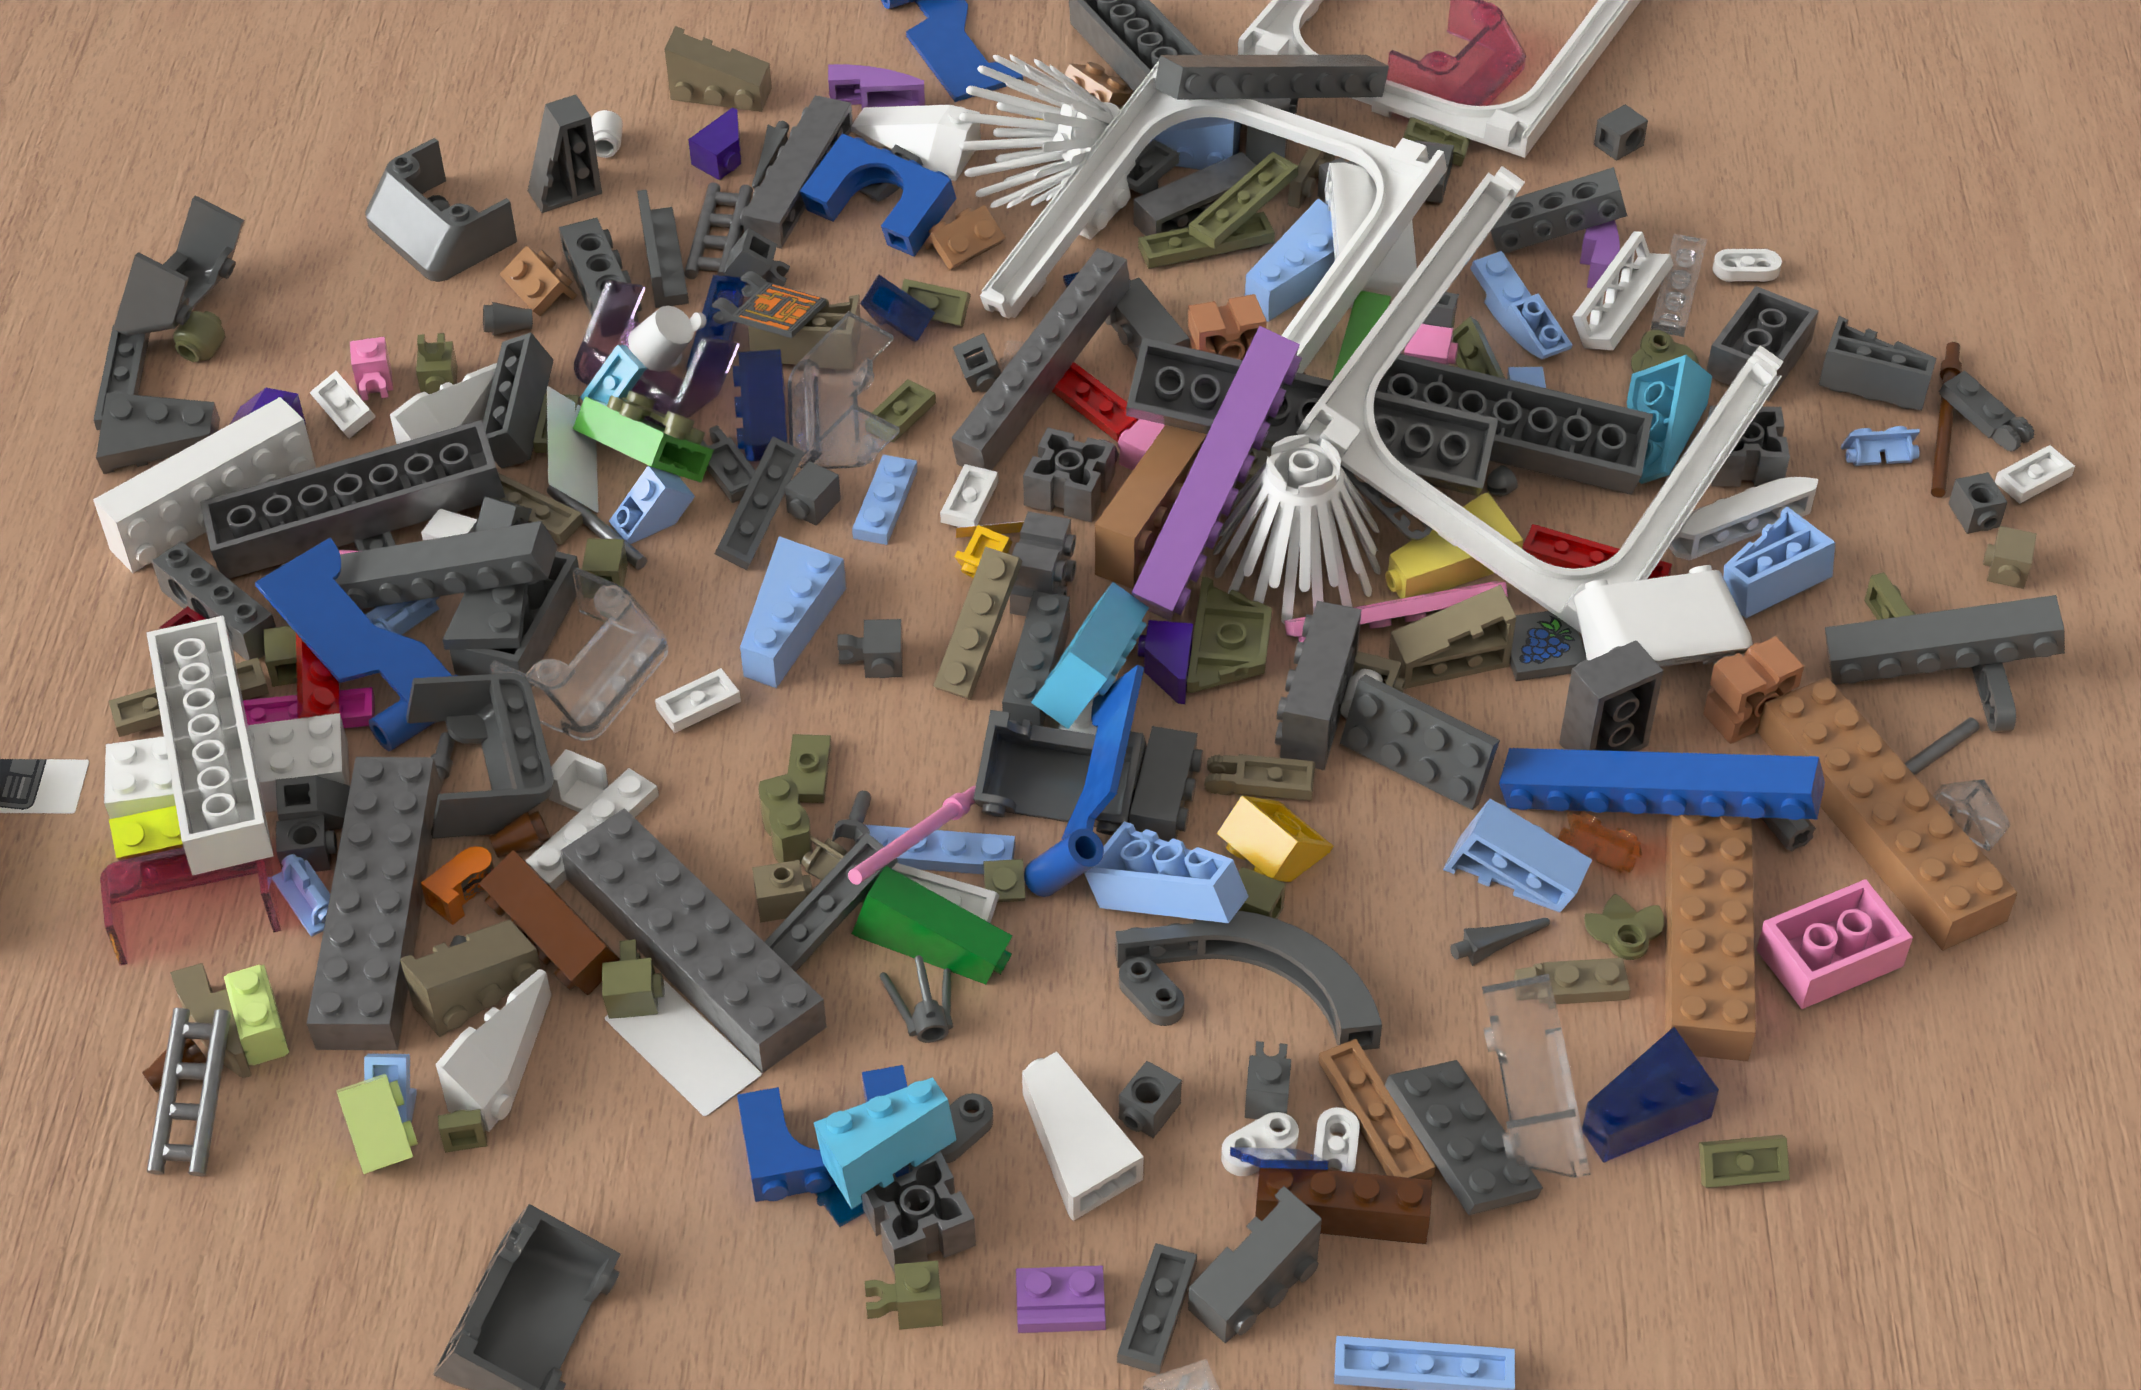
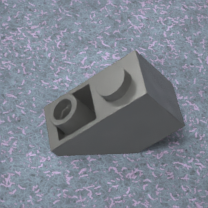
M316 775L275 779L279 821L324 815L328 830L343 829L350 791L349 785Z

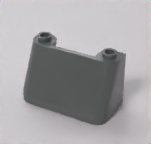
M990 710L974 792V802L982 807L983 814L989 816L1004 817L1005 812L1069 822L1085 785L1096 735L1036 726L1032 724L1031 720L1023 719L1021 726V722L1009 720L1010 712ZM1130 731L1117 794L1095 819L1094 827H1097L1096 831L1099 833L1113 835L1124 821L1129 823L1130 810L1147 748L1143 733Z
M528 1204L507 1230L498 1245L433 1375L449 1384L469 1390H564L566 1383L560 1380L562 1375L560 1368L592 1302L600 1292L608 1295L620 1273L614 1267L621 1254Z

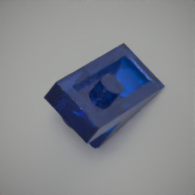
M877 275L860 303L878 325L881 326L887 323L913 342L919 340L935 314L934 311L881 275Z

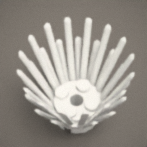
M993 55L996 62L1041 85L1034 86L986 66H979L977 68L981 74L1004 82L1011 89L1058 107L975 86H968L966 88L968 94L997 101L996 107L998 110L1043 120L963 112L959 116L963 122L1019 127L996 128L993 130L995 137L1019 139L963 141L959 144V148L962 151L1042 148L1000 154L995 158L997 163L969 168L964 173L967 177H975L1060 160L1010 176L1003 182L979 189L975 193L977 197H984L1060 172L995 200L990 205L991 208H996L1008 203L1007 208L1057 185L1035 198L1031 203V206L1045 199L1048 201L1055 196L1119 113L1120 109L1115 104L1101 102L1051 64L1049 67L1043 62L1034 59L1035 64L1052 77L1013 55H1010V59L1013 62L999 55Z
M1304 434L1287 436L1272 446L1271 456H1267L1265 464L1237 494L1233 508L1239 501L1240 503L1223 524L1219 535L1222 538L1215 547L1213 555L1218 554L1245 516L1215 570V578H1220L1264 504L1228 594L1232 589L1238 592L1244 577H1249L1253 573L1273 522L1253 601L1263 604L1268 584L1271 588L1279 586L1289 539L1281 621L1285 624L1284 620H1290L1293 616L1299 547V588L1302 592L1309 591L1310 582L1312 581L1313 613L1317 601L1324 602L1320 531L1329 583L1332 587L1338 586L1342 606L1352 607L1334 514L1352 567L1358 574L1363 592L1367 597L1371 596L1372 587L1346 511L1374 572L1380 575L1381 571L1375 557L1378 549L1357 507L1371 529L1376 533H1379L1378 526L1369 513L1371 511L1342 469L1338 450L1329 441L1322 438L1321 446L1309 443V435Z

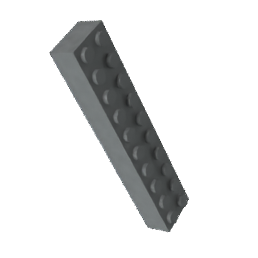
M1143 337L1126 406V416L1208 434L1243 360ZM1297 373L1291 386L1284 383L1282 389L1286 390L1284 401L1276 417L1268 416L1266 420L1271 425L1262 447L1271 449L1281 439L1287 436L1298 435L1296 432L1333 381ZM1376 391L1373 405L1375 424L1383 443L1390 453L1402 465L1432 486L1478 496L1484 486L1498 418Z

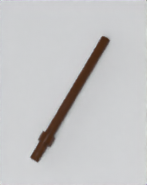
M1949 342L1946 346L1945 360L1942 361L1940 368V377L1943 380L1942 385L1962 372V363L1959 361L1960 344L1957 342ZM1942 396L1931 494L1938 498L1943 497L1946 493L1954 407Z

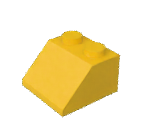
M1243 795L1217 833L1228 843L1226 849L1240 859H1247L1255 866L1253 871L1284 882L1293 881L1329 854L1334 847L1280 801Z

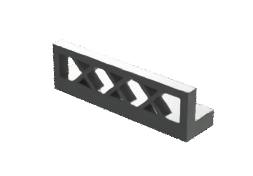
M647 190L637 191L655 308L689 304L673 207L650 210Z

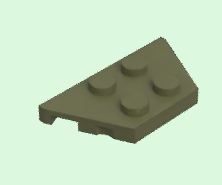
M1202 577L1187 679V692L1193 693L1264 674L1272 608L1258 601H1251L1245 595L1233 589L1228 594L1214 587L1212 579Z

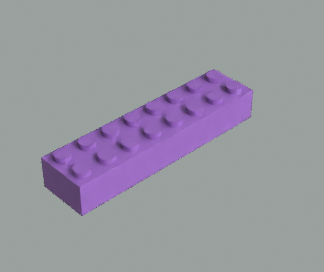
M1259 326L1132 590L1131 595L1148 606V611L1171 621L1174 613L1182 614L1191 593L1187 585L1190 580L1198 581L1207 559L1203 552L1206 547L1213 549L1221 533L1223 523L1219 522L1221 514L1229 516L1239 492L1234 487L1237 481L1244 484L1255 459L1254 456L1250 455L1252 449L1260 451L1271 425L1266 420L1268 416L1276 417L1286 394V390L1282 389L1284 383L1291 386L1302 360V357L1297 356L1300 344Z

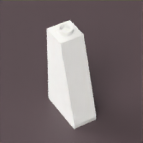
M1057 1051L1044 1059L1034 1060L1022 1071L1023 1097L1067 1213L1073 1221L1143 1180L1144 1156Z

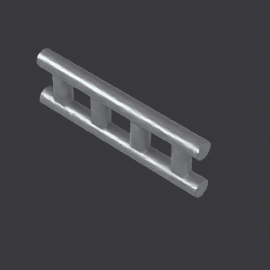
M713 182L708 185L684 272L687 278L695 279L698 271L704 270L718 271L717 277L721 281H728L730 279L723 272L729 251L742 235L743 226L740 224V215L742 209L750 203L753 192L751 186L742 185L739 193L720 192L721 187L717 183ZM716 205L735 206L733 215L714 213ZM710 227L729 228L728 236L708 235ZM704 249H724L722 258L703 257Z
M185 1008L173 1009L147 1165V1172L150 1174H164L166 1161L190 1162L188 1172L190 1175H206L231 1012L228 1010H215L213 1023L189 1022L190 1010ZM186 1039L210 1040L206 1063L182 1062ZM179 1079L203 1080L200 1104L175 1103ZM172 1120L197 1121L193 1145L169 1144Z

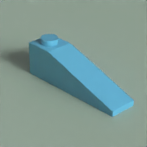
M1687 355L1632 374L1627 397V408L1653 414L1643 472L1639 480L1641 484L1670 475L1708 404L1712 375Z

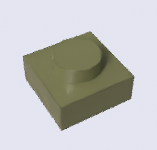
M1023 859L983 861L985 889L997 892L999 895L998 902L1025 901Z
M480 1109L470 1111L457 1110L450 1114L438 1115L439 1133L445 1153L487 1146L486 1129Z

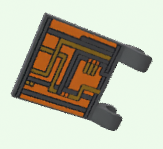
M748 271L741 277L742 282L745 281L750 284L742 289V294L751 298L740 308L723 297L718 298L712 303L713 308L721 310L713 316V320L716 323L725 324L734 321L789 338H793L827 305L825 298L769 283L753 271Z

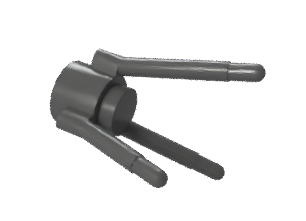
M917 955L915 963L923 1001L915 1006L913 1015H911L887 973L882 972L880 979L903 1017L909 1036L917 1035L919 1041L931 1043L945 1038L949 1030L953 1028L951 1019V970L946 968L943 971L942 1006H940L936 1000H932L923 957Z

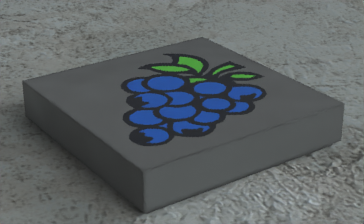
M1550 611L1516 615L1510 666L1516 681L1571 674L1573 667L1587 660L1585 648L1578 631Z

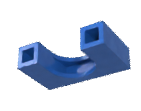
M842 133L800 190L806 210L834 222L851 197L863 187L874 183L896 185L903 190V194L882 223L881 228L888 246L915 257L930 236L929 230L941 221L956 200L951 179L943 172L931 171L922 167L914 160L907 161L896 156L888 149L876 148L869 145L862 138H853Z
M903 1065L862 1072L865 1103L874 1097L884 1096L908 1087ZM779 1087L737 1095L755 1202L764 1200L778 1201L786 1196L807 1192L821 1193L829 1188L838 1187L823 1164L820 1150L802 1145L789 1133L785 1123ZM909 1164L895 1173L896 1177L909 1173Z

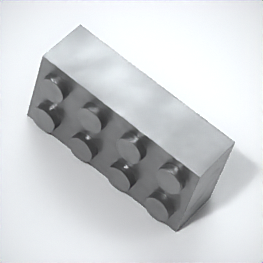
M1317 601L1313 615H1306L1302 636L1306 637L1304 642L1298 641L1294 664L1298 665L1295 670L1290 669L1288 672L1285 691L1289 692L1287 698H1280L1277 710V720L1283 721L1279 722L1275 737V744L1281 745L1280 758L1314 761L1316 769L1325 770L1341 716V704L1348 681L1353 674V664L1358 652L1362 609Z

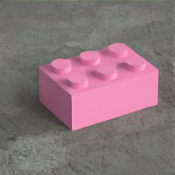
M1865 879L1765 920L1756 950L1799 1007L1804 1009L1904 967L1913 937Z

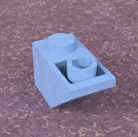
M647 466L609 522L629 544H633L675 525L695 496L678 475Z

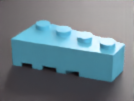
M1112 582L1092 608L1075 634V637L1060 657L1061 659L1045 680V684L1035 695L1031 703L1069 729L1095 694L1098 692L1103 696L1115 681L1116 674L1126 662V657L1137 643V638L1147 625L1142 619L1149 607Z

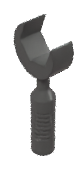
M862 790L857 793L849 819L840 820L835 824L832 842L839 837L853 839L856 844L866 833L870 834L867 826L863 824L871 802V794Z

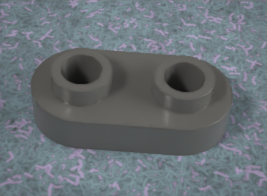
M1133 957L1121 965L1119 969V987L1121 991L1150 1022L1160 1026H1169L1182 1018L1184 1014V995L1182 991L1152 960L1144 957ZM1167 998L1169 1001L1163 1002L1158 999Z
M975 1093L965 1094L949 1106L957 1140L941 1150L946 1163H951L958 1159L991 1129L993 1125V1107L986 1097ZM968 1110H978L976 1113L966 1112Z

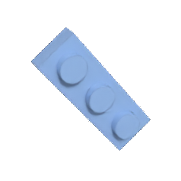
M889 455L882 456L853 525V539L888 545L917 473V460Z

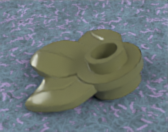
M1650 330L1643 335L1640 349L1633 354L1631 367L1633 373L1684 355L1689 356L1698 365L1699 361L1689 347L1674 342L1668 333L1661 330Z
M1614 894L1604 906L1602 914H1585L1584 922L1587 932L1594 939L1608 944L1610 950L1616 956L1626 960H1635L1644 956L1648 951L1649 941L1661 934L1664 927V916L1659 905L1646 907L1637 913L1623 898Z

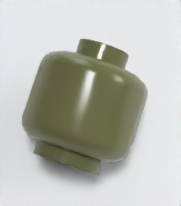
M199 311L191 312L185 325H179L173 334L176 351L183 358L191 362L210 360L226 338L219 317L209 311L204 313Z

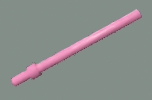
M976 786L970 787L963 793L953 794L944 801L943 807L851 869L848 873L849 880L855 885L860 884L950 820H958L970 811L971 805L975 803L973 798Z

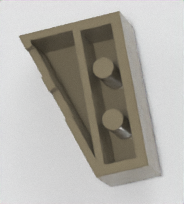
M677 26L674 27L664 49L671 100L762 112L772 89L770 63L733 48L730 52L712 45L713 40L703 37L701 41L683 34L685 29Z
M860 295L849 296V302L830 305L828 299H826L827 305L793 338L749 326L751 363H763L765 365L796 364L802 367L810 365L831 366L834 368L853 367L861 332Z
M1498 585L1391 632L1389 659L1402 662L1400 678L1406 680L1404 689L1509 667L1516 615L1502 586Z
M511 920L467 934V941L458 945L448 947L444 942L433 946L434 953L415 959L410 954L400 958L413 1007L439 1037L452 1029L459 1028L466 1020L485 1008L496 1005L503 997L510 994L538 969H541L537 949Z

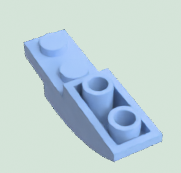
M1502 251L1472 262L1470 269L1487 294L1484 303L1496 320L1518 344L1540 359L1551 357L1572 348V343L1539 293L1531 296Z

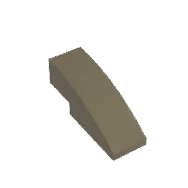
M203 963L170 972L182 1008L190 1010L189 1022L213 1023L215 1010L222 1009L231 1012L223 1064L242 1078L251 1076L250 1068L240 1042L227 989L215 993L212 992ZM200 1039L208 1049L210 1040Z

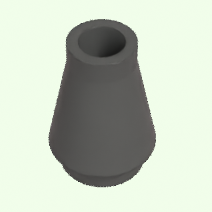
M492 302L491 305H483L484 332H492L494 336L523 329H532V309Z

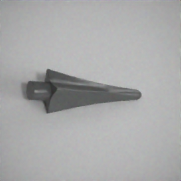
M779 121L776 127L767 125L760 161L752 182L753 189L760 186L767 168L776 161L780 147L785 146L788 141L787 132L789 124L785 121Z
M1540 918L1508 925L1465 928L1463 941L1451 944V954L1456 960L1468 956L1472 966L1507 945L1549 926L1550 920L1548 918Z

